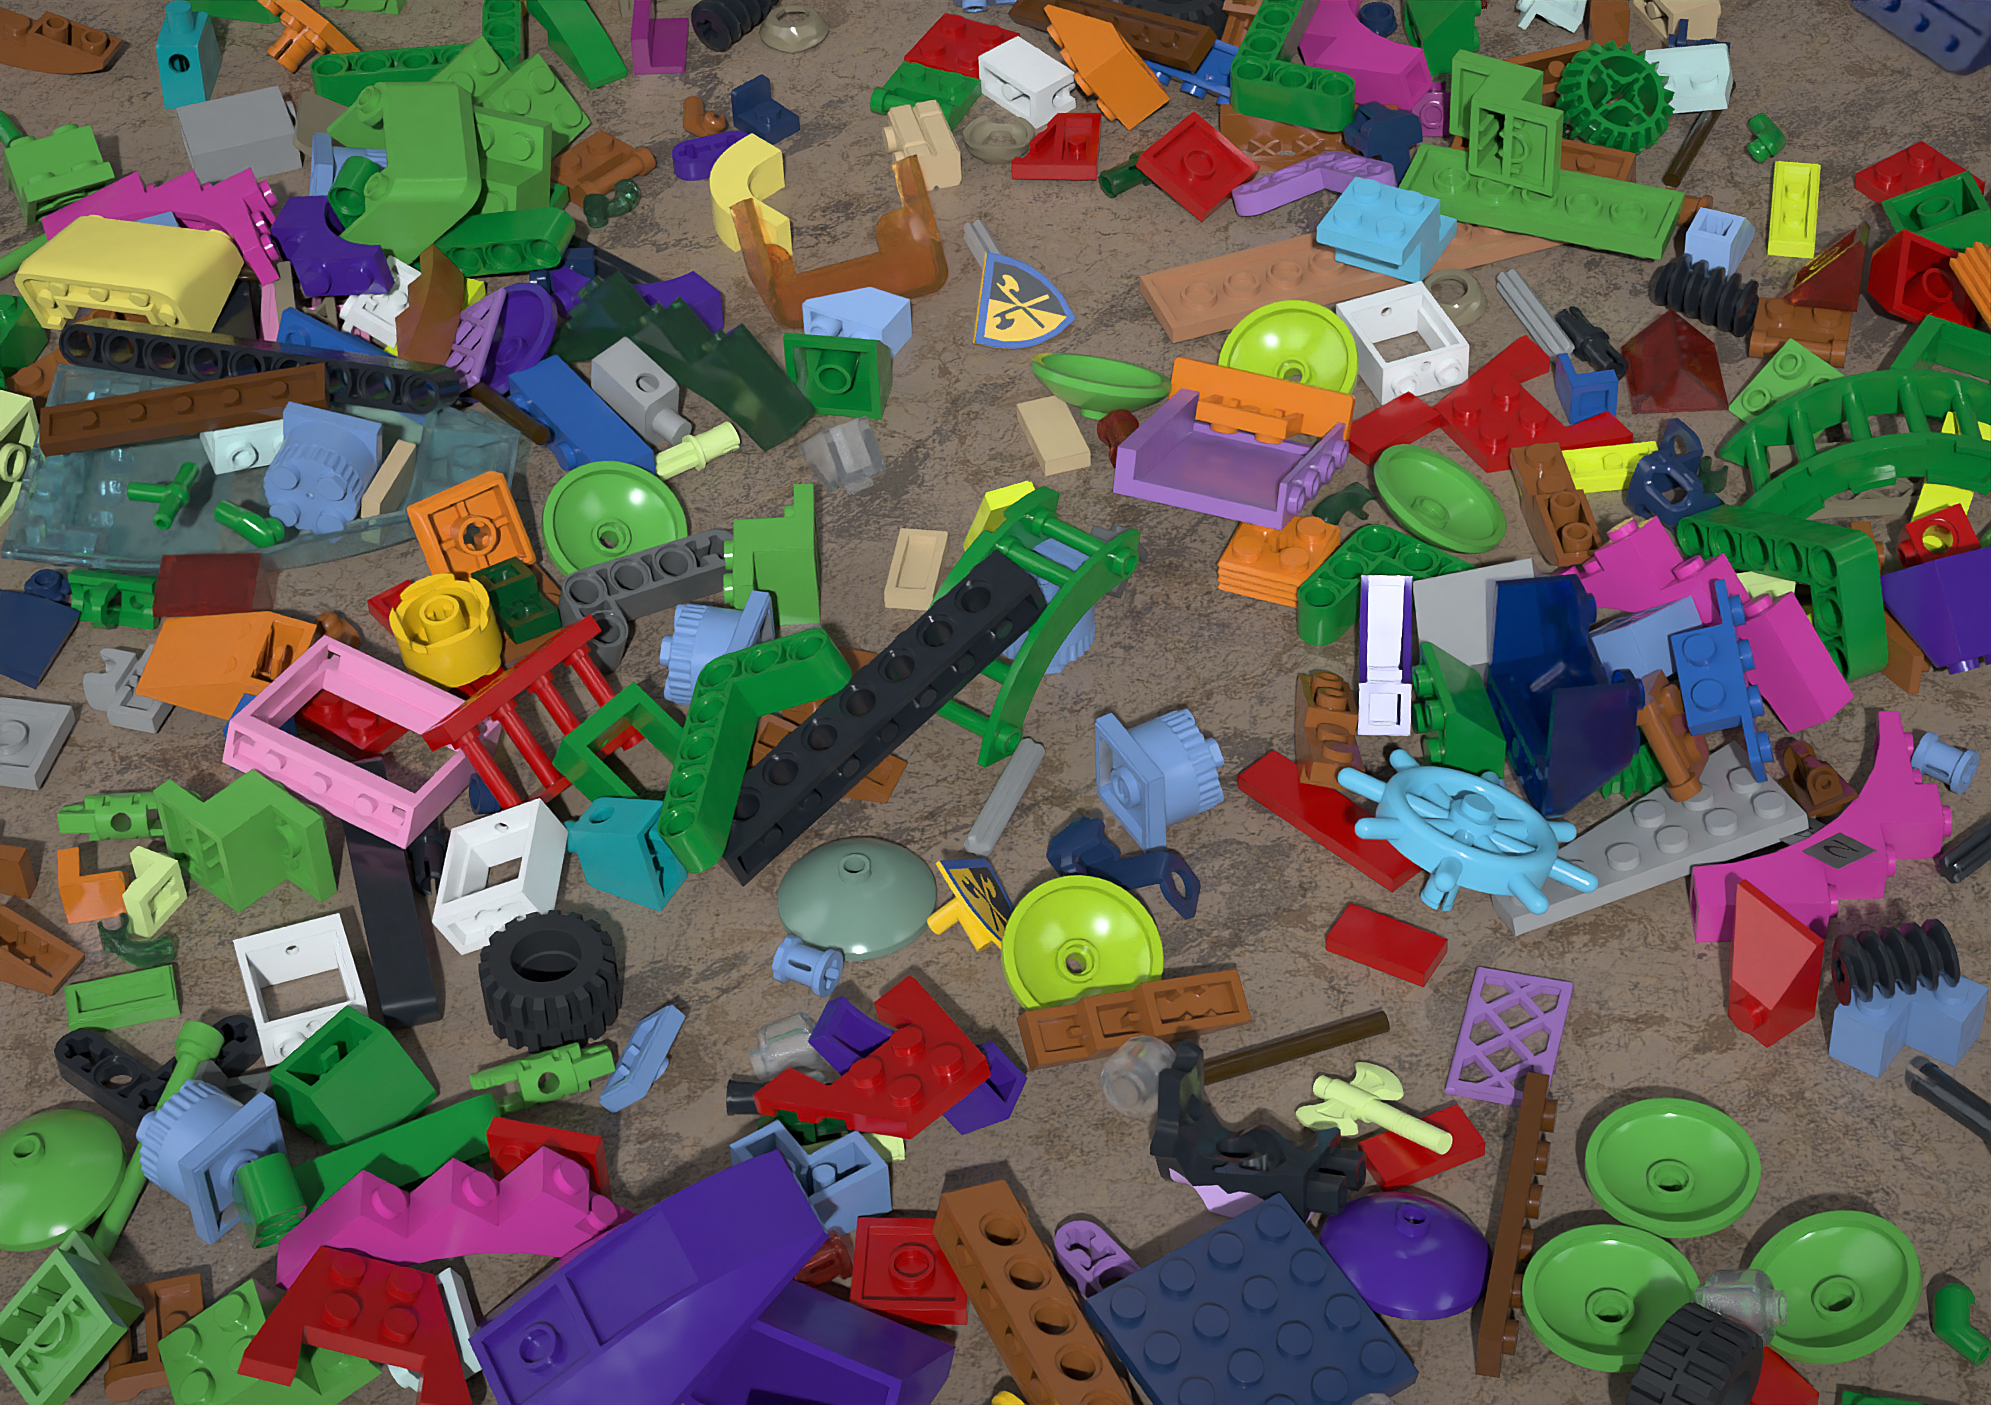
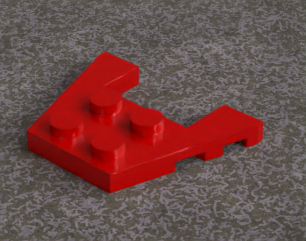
M1527 335L1517 339L1433 406V409L1441 414L1439 428L1486 473L1511 470V448L1558 442L1561 451L1633 443V433L1609 411L1565 427L1520 385L1523 382L1548 373L1550 368V357Z
M908 976L874 1002L878 1020L898 1029L882 1046L866 1058L855 1062L847 1073L829 1086L788 1067L754 1093L753 1098L758 1113L775 1117L778 1109L797 1112L798 1119L802 1122L818 1124L826 1117L845 1120L847 1129L911 1140L991 1077L987 1058L920 983L915 978Z
M321 1245L246 1347L237 1370V1374L290 1387L297 1371L301 1343L418 1372L419 1382L415 1405H473L435 1275Z

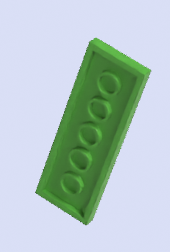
M1421 143L1398 187L1440 199V214L1456 218L1457 222L1462 224H1476L1497 228L1504 232L1523 233L1543 237L1550 241H1564L1589 246L1597 250L1605 249L1631 254L1639 258L1661 260L1685 203V192L1560 169L1559 188L1553 196H1548L1469 174L1468 151Z

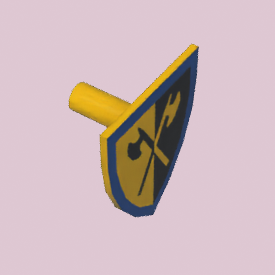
M985 252L973 338L974 344L1002 349H1019L1034 346L1058 335L1076 319L1063 295L1046 276L1029 264L1019 260Z
M986 858L939 860L935 864L956 897L927 917V923L935 934L941 935L959 921L977 952L987 949L994 943L1001 949L1003 932L1010 915L1014 911V907Z

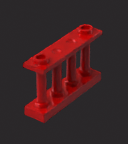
M591 614L567 625L422 733V738L432 752L448 744H451L455 750L460 748L503 810L538 798L546 804L572 783L552 765V761L516 711L515 707L518 706V703L514 697L524 689L529 694L535 693L563 735L567 736L581 723L551 681L555 676L550 669L561 661L565 667L571 665L600 708L616 696L615 692L588 655L591 648L586 642L602 631ZM488 716L492 722L498 720L542 783L540 788L523 801L478 738L481 731L476 725ZM631 725L595 755L602 761L618 747L621 746L623 751H626L641 742L645 737Z

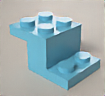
M1356 176L1317 226V242L1335 247V261L1412 283L1422 281L1457 234V219L1440 214V199L1425 196L1416 191H1407L1385 185L1373 179H1364Z

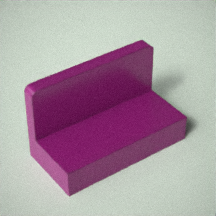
M634 0L630 38L634 75L677 74L686 71L689 37L688 18L655 19L653 0Z

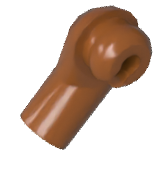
M690 96L683 102V128L686 132L699 138L723 133V129L726 127V119L721 113L718 118H715V110L708 111L704 115V102L697 96Z
M333 611L323 612L316 618L314 622L317 625L316 633L321 635V637L324 635L359 650L361 638L358 632L345 619H339L338 615ZM330 651L327 658L330 659L334 654L339 657L340 655Z

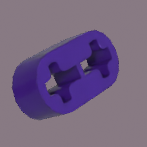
M728 131L677 144L672 150L674 174L686 181L710 178L712 168L723 152L750 134L742 131Z

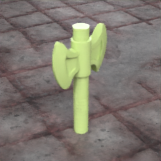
M1355 1063L1356 1077L1350 1083L1340 1079H1331L1325 1075L1318 1077L1313 1085V1093L1325 1102L1303 1106L1296 1111V1118L1299 1122L1316 1132L1337 1127L1341 1129V1136L1356 1135L1359 1131L1354 1121L1359 1119L1366 1123L1372 1122L1441 1155L1447 1153L1452 1145L1453 1139L1450 1133L1381 1102L1382 1100H1399L1404 1096L1401 1082L1392 1072L1371 1063Z

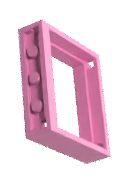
M324 635L230 720L222 762L244 773L253 769L269 781L281 783L290 795L406 849L469 785L470 776L473 773H477L460 748L455 750L451 744L446 745V747L456 751V753L416 793H413L279 728L322 688L420 735L463 704L465 700ZM328 651L340 655V657L334 654L330 659H328ZM488 716L476 726L481 731L478 738L494 759L502 726L498 720L492 722Z

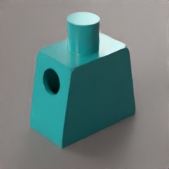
M186 0L172 1L165 6L166 16L156 42V54L165 109H176L210 101L222 64L210 14L206 12H192L191 4Z
M600 797L593 801L577 822L567 820L563 823V826L568 830L565 852L578 855L586 882L591 887L656 911L663 910L688 878L685 868L657 833V824L663 801Z

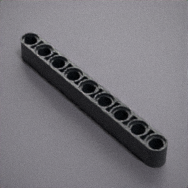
M93 318L70 324L63 329L59 338L60 352L73 365L194 383L259 373L254 364L255 357L261 364V372L297 367V362L301 366L325 362L329 372L330 402L412 414H428L448 407L457 400L461 389L456 373L450 367L441 364L117 319ZM87 334L92 341V349L87 342ZM129 340L133 345L134 355L131 353L129 349ZM170 346L175 350L176 361L171 356ZM212 352H214L218 358V367L213 362ZM340 368L347 376V386L340 379ZM383 374L386 375L390 381V392H388L383 385ZM427 380L434 387V399L429 396L426 390Z

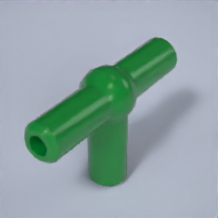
M184 462L173 482L168 485L131 482L127 487V497L130 501L160 504L153 517V524L160 530H168L180 509L185 507L190 500V490L199 475V467L193 462Z

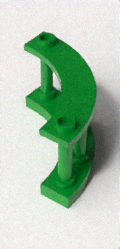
M1892 369L1845 376L1801 391L1772 406L1738 431L1719 451L1720 456L1750 470L1755 494L1741 507L1806 519L1825 508L1824 500L1838 493L1851 489L1853 494L1875 488L1896 485L1897 478L1925 477L1926 483L1951 485L1987 495L1991 491V441L1982 438L1976 413L1991 398V385L1967 376L1926 369ZM1948 411L1954 413L1960 434L1930 431L1926 415L1945 418ZM1904 413L1909 433L1872 437L1867 416ZM1847 421L1853 442L1817 454L1813 434ZM1795 445L1799 463L1772 480L1766 456L1767 446Z
M1046 486L1026 494L1003 511L1004 517L1007 520L993 533L985 529L980 533L948 574L928 608L929 610L936 600L946 595L968 575L975 565L981 563L995 550H998L1019 568L1061 588L1037 622L1027 630L1029 635L1025 639L1012 665L1010 666L995 659L980 673L1002 684L990 718L952 699L935 713L983 738L977 764L984 768L1013 755L1022 740L1023 723L1035 692L1060 646L1080 619L1099 599L1118 584L1132 577L1139 562L1137 549L1141 531L1132 528L1107 543L1059 520L1056 509L1060 493ZM1052 538L1090 558L1074 572L1031 551V549Z

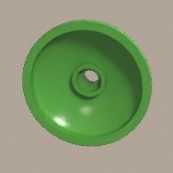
M1059 352L1041 353L1032 357L1031 370L1037 380L1060 400L1081 408L1080 415L1087 418L1107 420L1109 413L1135 412L1160 402L1171 393L1172 383L1170 378L1155 370L1129 362L1093 355Z
M1407 444L1394 445L1387 448L1376 461L1374 477L1381 499L1397 522L1420 541L1454 553L1479 554L1495 549L1504 538L1507 524L1504 512L1498 501L1478 478L1455 461L1430 449Z
M618 461L592 462L567 473L553 487L542 513L541 529L546 551L554 565L565 577L575 571L688 536L684 512L673 492L650 472L635 465ZM600 540H610L615 548H606L601 544Z
M1653 1098L1628 1104L1617 1109L1602 1120L1592 1133L1587 1144L1585 1176L1597 1202L1605 1211L1621 1223L1659 1237L1693 1238L1720 1231L1736 1222L1747 1212L1758 1193L1761 1163L1757 1148L1748 1133L1723 1112L1692 1100Z
M59 1109L29 1116L0 1133L1 1250L27 1252L59 1244L65 1241L74 1229L81 1232L108 1208L122 1185L127 1165L124 1143L110 1122L90 1111Z
M1852 1210L1818 1213L1785 1227L1760 1249L1752 1261L1745 1278L1743 1291L1744 1307L1755 1333L1762 1337L1765 1345L1781 1356L1808 1364L1847 1362L1879 1349L1892 1340L1906 1326L1913 1316L1921 1297L1923 1287L1922 1267L1916 1250L1908 1237L1897 1226L1884 1218Z
M1615 1224L1583 1226L1564 1232L1551 1239L1530 1260L1522 1284L1523 1312L1537 1338L1561 1358L1581 1367L1603 1372L1622 1373L1636 1371L1647 1347L1665 1321L1686 1303L1695 1302L1702 1306L1703 1302L1702 1289L1695 1270L1675 1247L1649 1232Z

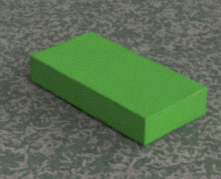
M172 964L64 986L71 1032L81 1029L98 1033L181 1015Z

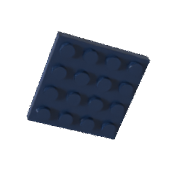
M1281 1193L1270 1197L1086 1299L1084 1311L1153 1405H1379L1415 1384L1419 1373Z

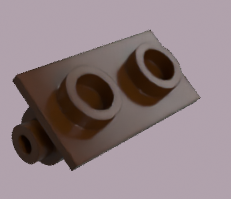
M1797 740L1787 745L1783 752V761L1789 776L1777 781L1779 786L1807 813L1809 818L1815 815L1823 817L1835 814L1844 808L1845 803L1859 798L1857 792L1827 761L1820 763L1817 760L1814 749L1809 743Z

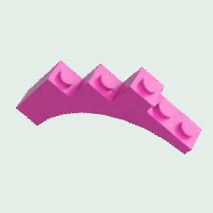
M1320 0L1299 44L1305 64L1350 75L1356 83L1355 103L1364 104L1376 101L1381 104H1397L1398 109L1410 111L1433 86L1423 49L1395 43L1373 33L1359 22V10L1363 0Z
M251 167L215 185H212L210 181L202 184L193 169L158 187L154 183L146 186L140 174L136 171L41 219L47 241H49L81 216L98 215L108 219L136 221L172 211L178 226L181 228L205 231L215 229L230 236L244 263L254 270L262 286L279 279L273 261L279 259L280 255L270 237L271 232L269 229L276 220L272 207L279 204L268 180L266 179L259 183Z
M1657 516L1638 524L1633 517L1619 523L1607 532L1610 540L1594 552L1595 556L1582 565L1583 569L1578 571L1575 565H1570L1550 577L1554 591V602L1559 603L1566 610L1574 608H1611L1637 613L1691 595L1704 628L1723 624L1714 581L1725 579L1730 596L1740 594L1747 624L1737 628L1740 641L1749 639L1756 670L1746 672L1748 681L1752 685L1758 684L1761 695L1771 705L1790 734L1828 721L1855 697L1792 591L1773 599L1769 593H1764L1751 600L1724 553L1705 561L1701 555H1696L1684 562Z
M1878 711L1873 744L1874 769L1861 793L1858 795L1859 798L1855 799L1838 818L1809 838L1777 852L1735 863L1693 867L1689 907L1695 943L1731 942L1737 883L1744 879L1752 883L1819 937L1826 939L1829 918H1836L1838 915V899L1883 898L1886 877H1894L1896 859L1940 857L1943 837H1950L1952 833L1951 808L1949 805H1942L1937 784H1922L1920 769H1912L1911 760L1914 754L1913 736L1911 732H1904L1899 711ZM1839 832L1877 850L1838 870L1802 852V850Z
M545 1146L541 1147L500 1182L455 1158H452L411 1193L362 1170L279 1240L275 1286L288 1291L320 1245L403 1267L435 1259L472 1254L526 1253L562 1258L571 1250L637 1214L589 1190V1169Z

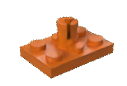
M256 0L275 17L279 12L282 13L279 17L281 19L280 23L286 28L266 52L292 74L313 49L320 55H324L327 50L330 52L329 54L361 52L328 20L301 0Z

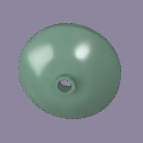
M873 838L842 839L827 843L810 851L788 869L778 889V913L787 934L801 938L803 945L823 952L829 949L842 953L843 960L845 961L875 959L905 948L920 937L928 928L927 917L932 915L937 907L936 883L931 870L924 861L902 846Z

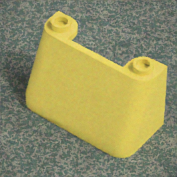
M89 215L75 219L25 259L14 281L42 328L63 330L68 318L74 319L79 307L146 315L149 322L153 325L165 326L166 324L174 328L211 333L241 271L244 260L230 236L219 230L211 229L205 231Z

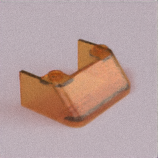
M917 154L891 164L903 208L889 211L877 221L875 239L879 252L796 274L792 258L787 250L776 244H765L753 198L742 200L730 206L748 275L779 326L787 330L804 328L802 304L807 299L866 287H873L907 299H913L934 293L945 284L948 276V267Z

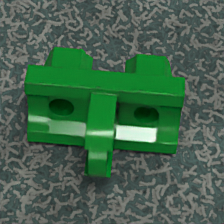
M73 569L68 574V581L72 589L71 608L81 612L79 621L92 622L91 624L94 628L111 630L116 625L154 630L159 625L161 581L158 577L113 574L112 571L97 569L95 571ZM121 591L122 606L109 605V602Z

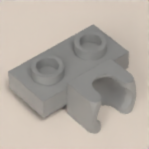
M149 644L140 660H137L136 653L104 648L100 651L101 659L105 662L106 673L90 672L84 675L83 687L89 705L95 710L107 712L110 725L156 734L174 705L135 694V689L154 644Z

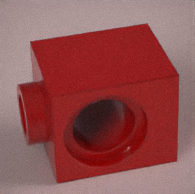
M1961 503L1904 525L1897 538L1899 543L1896 544V552L1904 569L1981 549V545ZM1923 537H1939L1946 545V552L1941 554L1930 552L1923 544Z

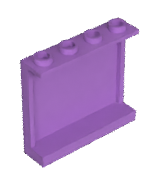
M1181 388L1118 446L1113 493L1282 530L1294 516L1301 514L1303 507L1309 500L1316 498L1318 491L1324 484L1328 485L1334 473L1338 469L1342 470L1344 468L1349 452V442L1343 440L1345 423L1338 422L1316 446L1287 439L1283 440L1282 444L1263 443L1254 439L1255 433L1239 429L1237 434L1220 433L1210 429L1211 423L1196 420L1195 416L1200 392Z

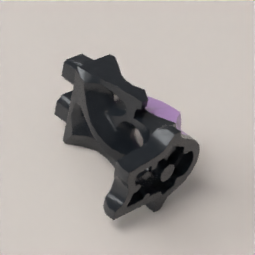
M1182 1040L1178 1044L1176 1058L1171 1068L1164 1067L1159 1072L1158 1117L1156 1130L1150 1144V1155L1155 1156L1160 1176L1165 1181L1186 1184L1195 1188L1203 1199L1208 1211L1234 1218L1270 1197L1281 1193L1303 1223L1306 1224L1314 1213L1339 1217L1346 1208L1348 1190L1359 1192L1365 1184L1366 1153L1341 1148V1129L1337 1127L1317 1131L1304 1143L1285 1139L1273 1128L1264 1124H1257L1238 1132L1229 1131L1224 1128L1212 1112L1211 1104L1205 1101L1204 1051L1195 1043Z

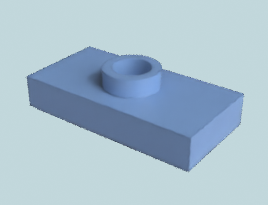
M666 1006L637 1023L615 1066L616 1071L612 1072L599 1097V1103L612 1114L645 1097L652 1083L666 1070L669 1064V1059L666 1058V1055L686 1017L675 1006Z

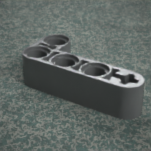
M711 529L571 573L563 581L557 607L562 626L561 630L567 625L591 614L602 631L586 642L591 648L588 655L602 675L615 671L622 660L629 630L628 621L724 590L723 575L733 573V570H726L724 541L733 540V534L726 530Z

